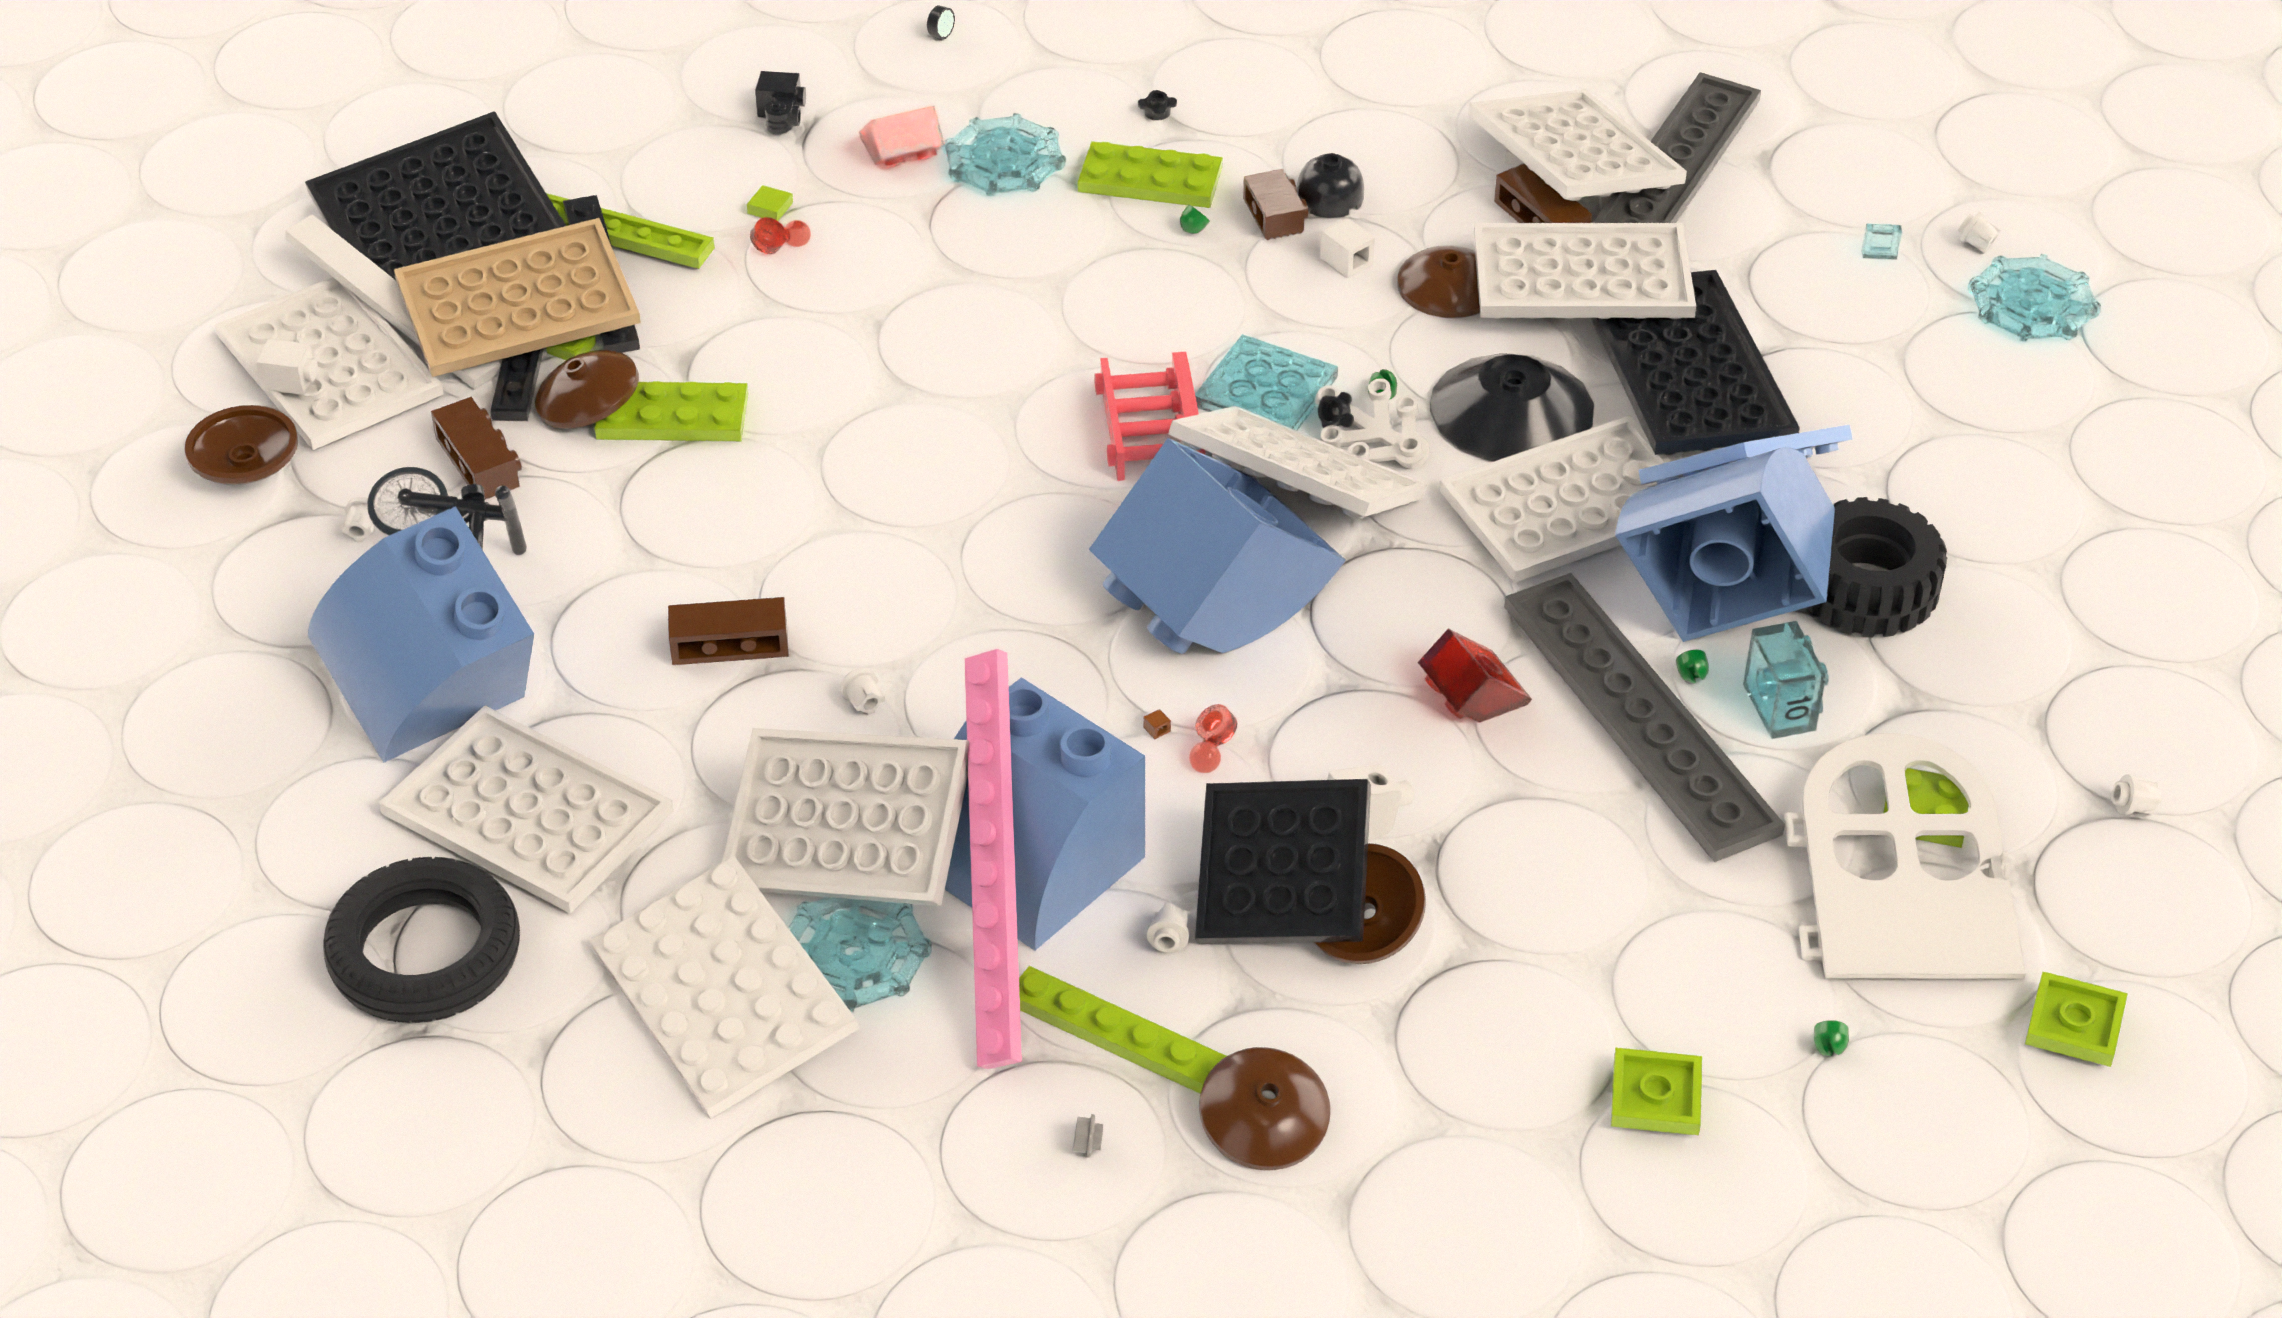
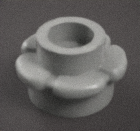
M1091 1114L1090 1118L1077 1117L1073 1152L1086 1153V1158H1090L1092 1150L1101 1149L1103 1124L1095 1123L1094 1114Z

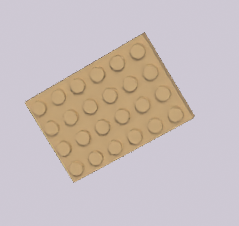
M600 218L394 269L398 287L432 377L641 323L639 310Z

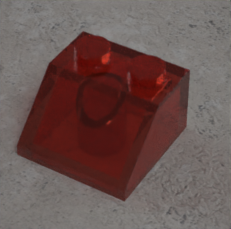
M935 105L870 120L859 131L860 139L874 164L885 163L886 168L904 164V158L917 155L918 160L937 156L936 151L945 145Z
M1449 628L1417 662L1427 674L1424 678L1427 684L1436 692L1444 695L1447 699L1444 705L1453 715L1460 719L1466 716L1481 723L1526 706L1532 700L1493 650Z

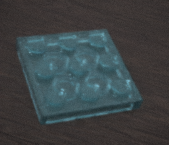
M1242 334L1195 393L1197 407L1211 412L1237 406L1298 431L1316 407L1315 396L1319 389L1332 385L1337 379L1338 366Z

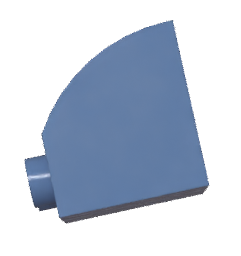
M1169 438L1164 442L1089 548L1111 571L1102 583L1103 587L1117 600L1132 609L1140 610L1146 604L1155 613V616L1147 626L1149 632L1164 645L1181 654H1185L1193 642L1225 653L1256 641L1285 623L1307 605L1346 561L1345 558L1255 477Z
M1782 447L1632 494L1621 509L1615 536L1682 641L1685 642L1826 602L1835 507L1804 454L1790 447Z
M455 506L383 538L352 563L332 584L317 605L309 623L308 638L381 760L385 763L462 727L484 705L496 711L524 698L534 632Z
M1021 677L1009 686L1017 939L1036 951L1145 858V755ZM966 721L954 739L967 740ZM967 779L945 890L972 908L969 787Z

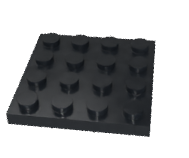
M1340 779L1206 783L1195 939L1198 944L1363 941L1371 784L1369 780Z

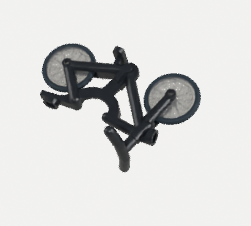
M402 467L383 475L374 484L367 500L369 517L372 523L387 535H392L456 506L466 524L469 522V529L482 550L484 521H487V519L505 522L511 548L515 554L522 555L527 549L515 502L507 486L501 485L497 487L495 496L499 505H491L485 502L484 488L481 485L470 484L461 489L462 499H458L457 497L448 496L444 483L434 473L419 467Z

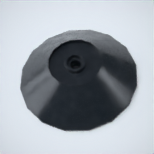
M1499 353L1471 358L1449 369L1432 389L1429 411L1439 432L1460 450L1494 462L1591 429L1593 427L1594 402L1584 383L1562 366L1535 356Z

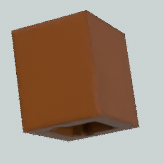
M1159 709L1143 717V728L1155 740L1171 732V720Z

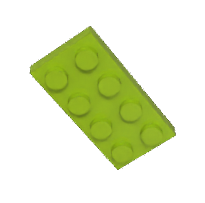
M1091 141L1078 179V192L1211 208L1223 168V157L1211 156L1205 153L1194 154L1171 149L1161 150L1145 148L1143 146Z
M638 382L633 395L621 408L608 417L596 422V440L742 442L749 395L748 383Z

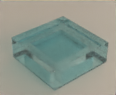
M1866 223L1861 250L1862 258L1897 260L1902 235L1901 225Z

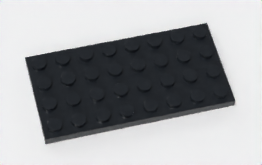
M1717 270L1691 272L1696 302L1695 318H1591L1655 455H1672L1677 452L1696 450L1708 451L1748 441L1799 433L1800 427Z

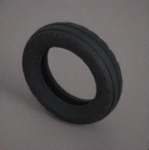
M432 857L412 858L410 861L405 859L391 863L388 867L383 866L367 875L368 877L364 876L342 895L333 908L326 924L323 940L324 960L328 973L340 993L355 1007L372 1016L402 1023H409V1021L411 1023L431 1022L432 1019H445L456 1015L457 1012L462 1013L477 1005V1002L483 1001L507 977L515 961L520 941L518 914L512 899L503 886L481 868L464 861H455V859L435 857L434 859ZM445 904L454 906L471 914L481 926L475 945L465 956L450 966L426 974L403 975L391 973L373 965L363 953L368 935L382 920L395 912L416 905Z

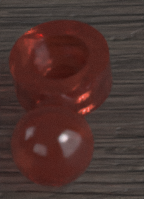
M764 217L759 219L750 231L751 243L757 250L765 254L778 252L785 242L794 247L803 246L809 242L811 237L809 226L801 220H793L784 228L776 219Z
M1214 704L1207 707L1196 720L1195 730L1203 741L1191 749L1189 761L1193 769L1200 773H1210L1218 768L1221 762V753L1217 746L1229 741L1237 729V718L1222 704Z

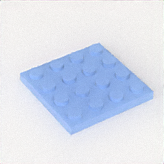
M1850 425L1743 442L1638 471L1641 485L1657 482V485L1782 447L1796 449L1803 453L1805 458H1810L1813 455V449H1815L1816 455L1838 451V443L1852 440L1853 438Z

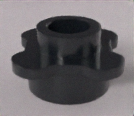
M1153 90L1145 99L1138 100V107L1144 109L1145 116L1151 120H1164L1168 118L1171 114V108L1177 106L1176 98L1168 97L1165 92L1160 90Z
M1341 392L1338 396L1325 395L1321 398L1318 406V417L1322 421L1323 428L1329 425L1348 428L1353 424L1354 416L1351 414L1350 409L1352 397L1349 393ZM1336 408L1339 409V413L1337 415L1335 414Z

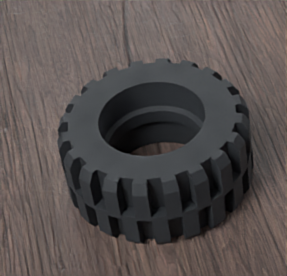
M1857 497L1855 501L1849 502L1847 499L1834 503L1835 513L1827 600L1824 603L1806 607L1814 617L1819 615L1822 623L1829 627L1835 625L1840 627L1841 632L1850 635L1852 632L1862 633V637L1871 638L1874 637V634H1882L1883 637L1894 636L1899 630L1905 633L1915 628L1917 624L1920 625L1927 620L1939 602L1948 559L1946 557L1947 549L1945 542L1940 538L1941 535L1933 524L1928 525L1926 517L1919 512L1914 514L1908 506L1901 503L1898 505L1890 504L1887 499L1878 498L1877 501L1868 500V497ZM1852 563L1873 564L1883 567L1887 571L1868 570L1855 566Z

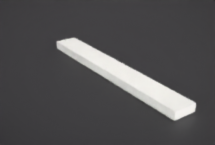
M310 215L285 230L287 241L420 346L395 279L314 215ZM496 360L454 371L453 373L470 387L476 389L499 374L501 363Z

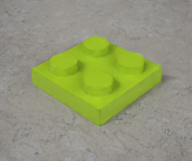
M1912 768L1905 770L1909 803L1914 812L1918 814H1964L1968 812L1969 804L1965 796L1945 775ZM1886 797L1883 813H1886L1888 811ZM1921 835L1915 839L1962 848L1964 836Z
M2042 971L2025 1044L2111 1067L2128 993Z
M1615 1047L1611 1127L1699 1135L1701 1126L1702 1056Z

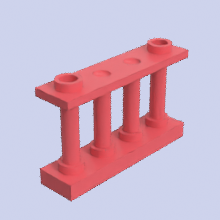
M1173 352L1172 367L1166 368L1164 372L1114 376L1110 374L1108 358H1100L1101 373L1094 374L1096 395L1103 396L1111 444L1107 445V461L1109 467L1115 466L1117 481L1125 480V462L1151 460L1163 445L1123 447L1122 437L1168 434L1172 420L1199 414L1186 352ZM1167 386V389H1174V391H1170V395L1115 399L1113 391ZM1171 409L1172 413L1178 412L1174 419L1119 423L1118 413ZM1204 449L1196 450L1205 455Z

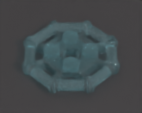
M1013 113V116L982 120L978 117L972 118L964 129L953 138H947L942 146L944 154L947 155L950 168L948 171L949 177L954 182L962 181L983 190L987 196H995L996 193L1027 189L1031 192L1040 189L1041 183L1055 171L1062 170L1066 164V157L1061 153L1058 142L1059 132L1054 127H1044L1022 118L1020 113ZM1019 132H1024L1028 135L1033 136L1034 138L1027 137L1023 134H1020ZM975 137L977 139L972 145H966L972 138ZM1047 148L1048 155L1038 153V151ZM961 159H967V160H970V162L967 163V164H964V163L961 161Z
M2041 254L2040 257L2006 258L2003 255L1994 257L1992 264L1979 276L1972 277L1968 283V291L1973 295L1979 310L1978 318L1984 324L1992 323L2021 337L2020 341L2027 342L2028 339L2062 337L2065 340L2073 339L2090 319L2099 316L2101 304L2095 299L2089 285L2090 277L2084 271L2076 272L2048 259L2047 254ZM2044 272L2047 273V274H2049V275H2051V276H2054V277H2056V278H2058V279H2060V280H2062V281H2064V282L2058 281V280H2056V279H2054V278H2052V277H2050V276L2044 274ZM1997 277L2003 281L2000 285L1990 284ZM2077 293L2080 301L2072 300L2070 295ZM1990 299H1991V300H1995V301H1996V304H1998V303H2000V304H1999V305H1995L1994 303H1991Z
M827 897L811 903L803 901L797 906V913L788 926L798 942L808 926L816 931L809 943H800V945L830 985L835 986L833 989L851 1013L855 1012V1008L891 996L903 997L910 991L909 985L923 960L932 953V942L924 936L912 913L913 905L908 903ZM860 907L887 916L882 920L860 913ZM833 913V914L830 916L829 920H825V919L822 917V916H825V915H828V914ZM901 926L908 942H896L893 931ZM850 947H858L862 950L861 952L854 951L852 955L846 954V949ZM904 959L899 970L892 972L891 969L896 960ZM873 979L874 985L863 988L862 982Z

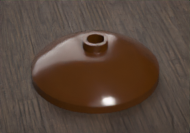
M1459 246L1431 247L1412 255L1400 267L1397 277L1398 291L1402 298L1416 310L1442 318H1463L1480 313L1476 255L1474 250Z
M611 350L589 351L571 357L552 370L543 380L535 398L536 411L544 423L555 428H578L598 422L617 411L630 399L638 385V369L629 356Z
M242 405L217 411L201 420L188 434L184 450L189 466L199 476L220 484L243 485L261 481L281 470L294 456L298 446V436L294 423L284 413L266 406Z
M1368 843L1365 911L1374 909L1375 914L1371 918H1364L1363 941L1314 942L1315 945L1328 956L1351 964L1379 962L1402 950L1419 930L1426 908L1425 888L1414 865L1404 855L1392 848Z
M1253 1047L1234 1052L1223 1058L1213 1067L1207 1075L1201 1090L1199 1114L1207 1137L1224 1156L1248 1168L1279 1170L1302 1162L1319 1147L1330 1122V1100L1324 1083L1318 1074L1302 1059L1275 1048ZM1271 1091L1276 1097L1273 1099L1265 1098L1262 1092Z

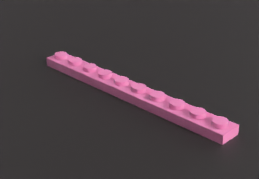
M999 649L965 658L967 740L969 741L967 755L977 1067L985 1069L1022 1062L1007 652Z

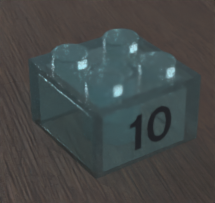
M1797 621L1752 629L1743 686L1771 739L1816 731L1819 714L1823 712L1822 697L1824 687L1829 682V675L1826 665L1823 662H1819L1814 653L1811 638L1808 635H1804Z

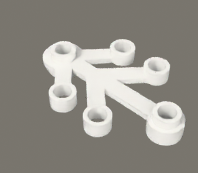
M1375 379L1368 386L1370 399L1374 402L1375 418L1350 404L1351 414L1354 416L1353 424L1361 429L1342 431L1338 426L1329 425L1321 431L1322 442L1337 448L1351 445L1348 448L1349 453L1354 455L1364 453V455L1359 457L1373 463L1396 460L1404 468L1416 469L1426 462L1430 454L1428 441L1423 436L1417 435L1416 416L1419 413L1415 397L1404 395L1396 401L1397 415L1402 419L1403 436L1391 429L1388 400L1391 397L1389 382L1385 379ZM1332 385L1320 388L1315 396L1317 412L1323 396H1338L1341 391ZM1380 389H1383V390H1384V391L1381 392V393H1376V392H1375V391L1380 390ZM1405 406H1412L1410 409H1402ZM1336 408L1335 414L1337 415L1339 413L1338 408ZM1331 436H1337L1335 439L1332 440L1327 439ZM1382 441L1389 446L1369 449L1366 443Z

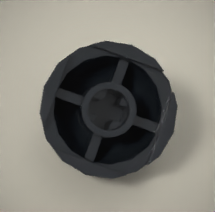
M1328 153L1317 156L1308 161L1301 169L1297 182V195L1300 199H1305L1307 206L1310 208V214L1324 218L1349 215V209L1357 205L1358 210L1364 200L1362 173L1351 159L1342 155Z

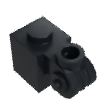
M761 71L755 89L757 117L766 118L768 132L772 134L787 133L793 126L800 125V107H805L806 87H801L800 73Z

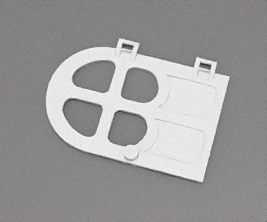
M1901 733L1863 735L1845 741L1824 754L1812 768L1807 778L1802 800L1803 812H1788L1784 814L1788 846L1808 848L1818 925L1799 926L1803 960L1823 961L1825 978L2025 979L2026 971L2009 881L2010 865L2006 864L2008 853L2003 848L1994 797L1981 774L1966 759L1953 750L1926 738ZM1860 765L1872 766L1880 770L1883 775L1888 811L1883 814H1838L1833 812L1828 806L1829 792L1840 776L1850 768ZM1915 765L1936 769L1960 789L1969 804L1970 810L1964 814H1918L1914 812L1909 803L1905 770ZM1793 824H1803L1804 835H1795ZM1841 835L1887 836L1894 844L1897 869L1891 876L1882 880H1866L1852 875L1837 862L1833 841ZM1921 835L1967 836L1975 842L1979 865L1971 874L1957 880L1947 881L1934 878L1927 874L1920 866L1915 838ZM1989 863L1988 868L1983 870L1980 869L1982 865ZM1808 937H1818L1819 949H1810Z

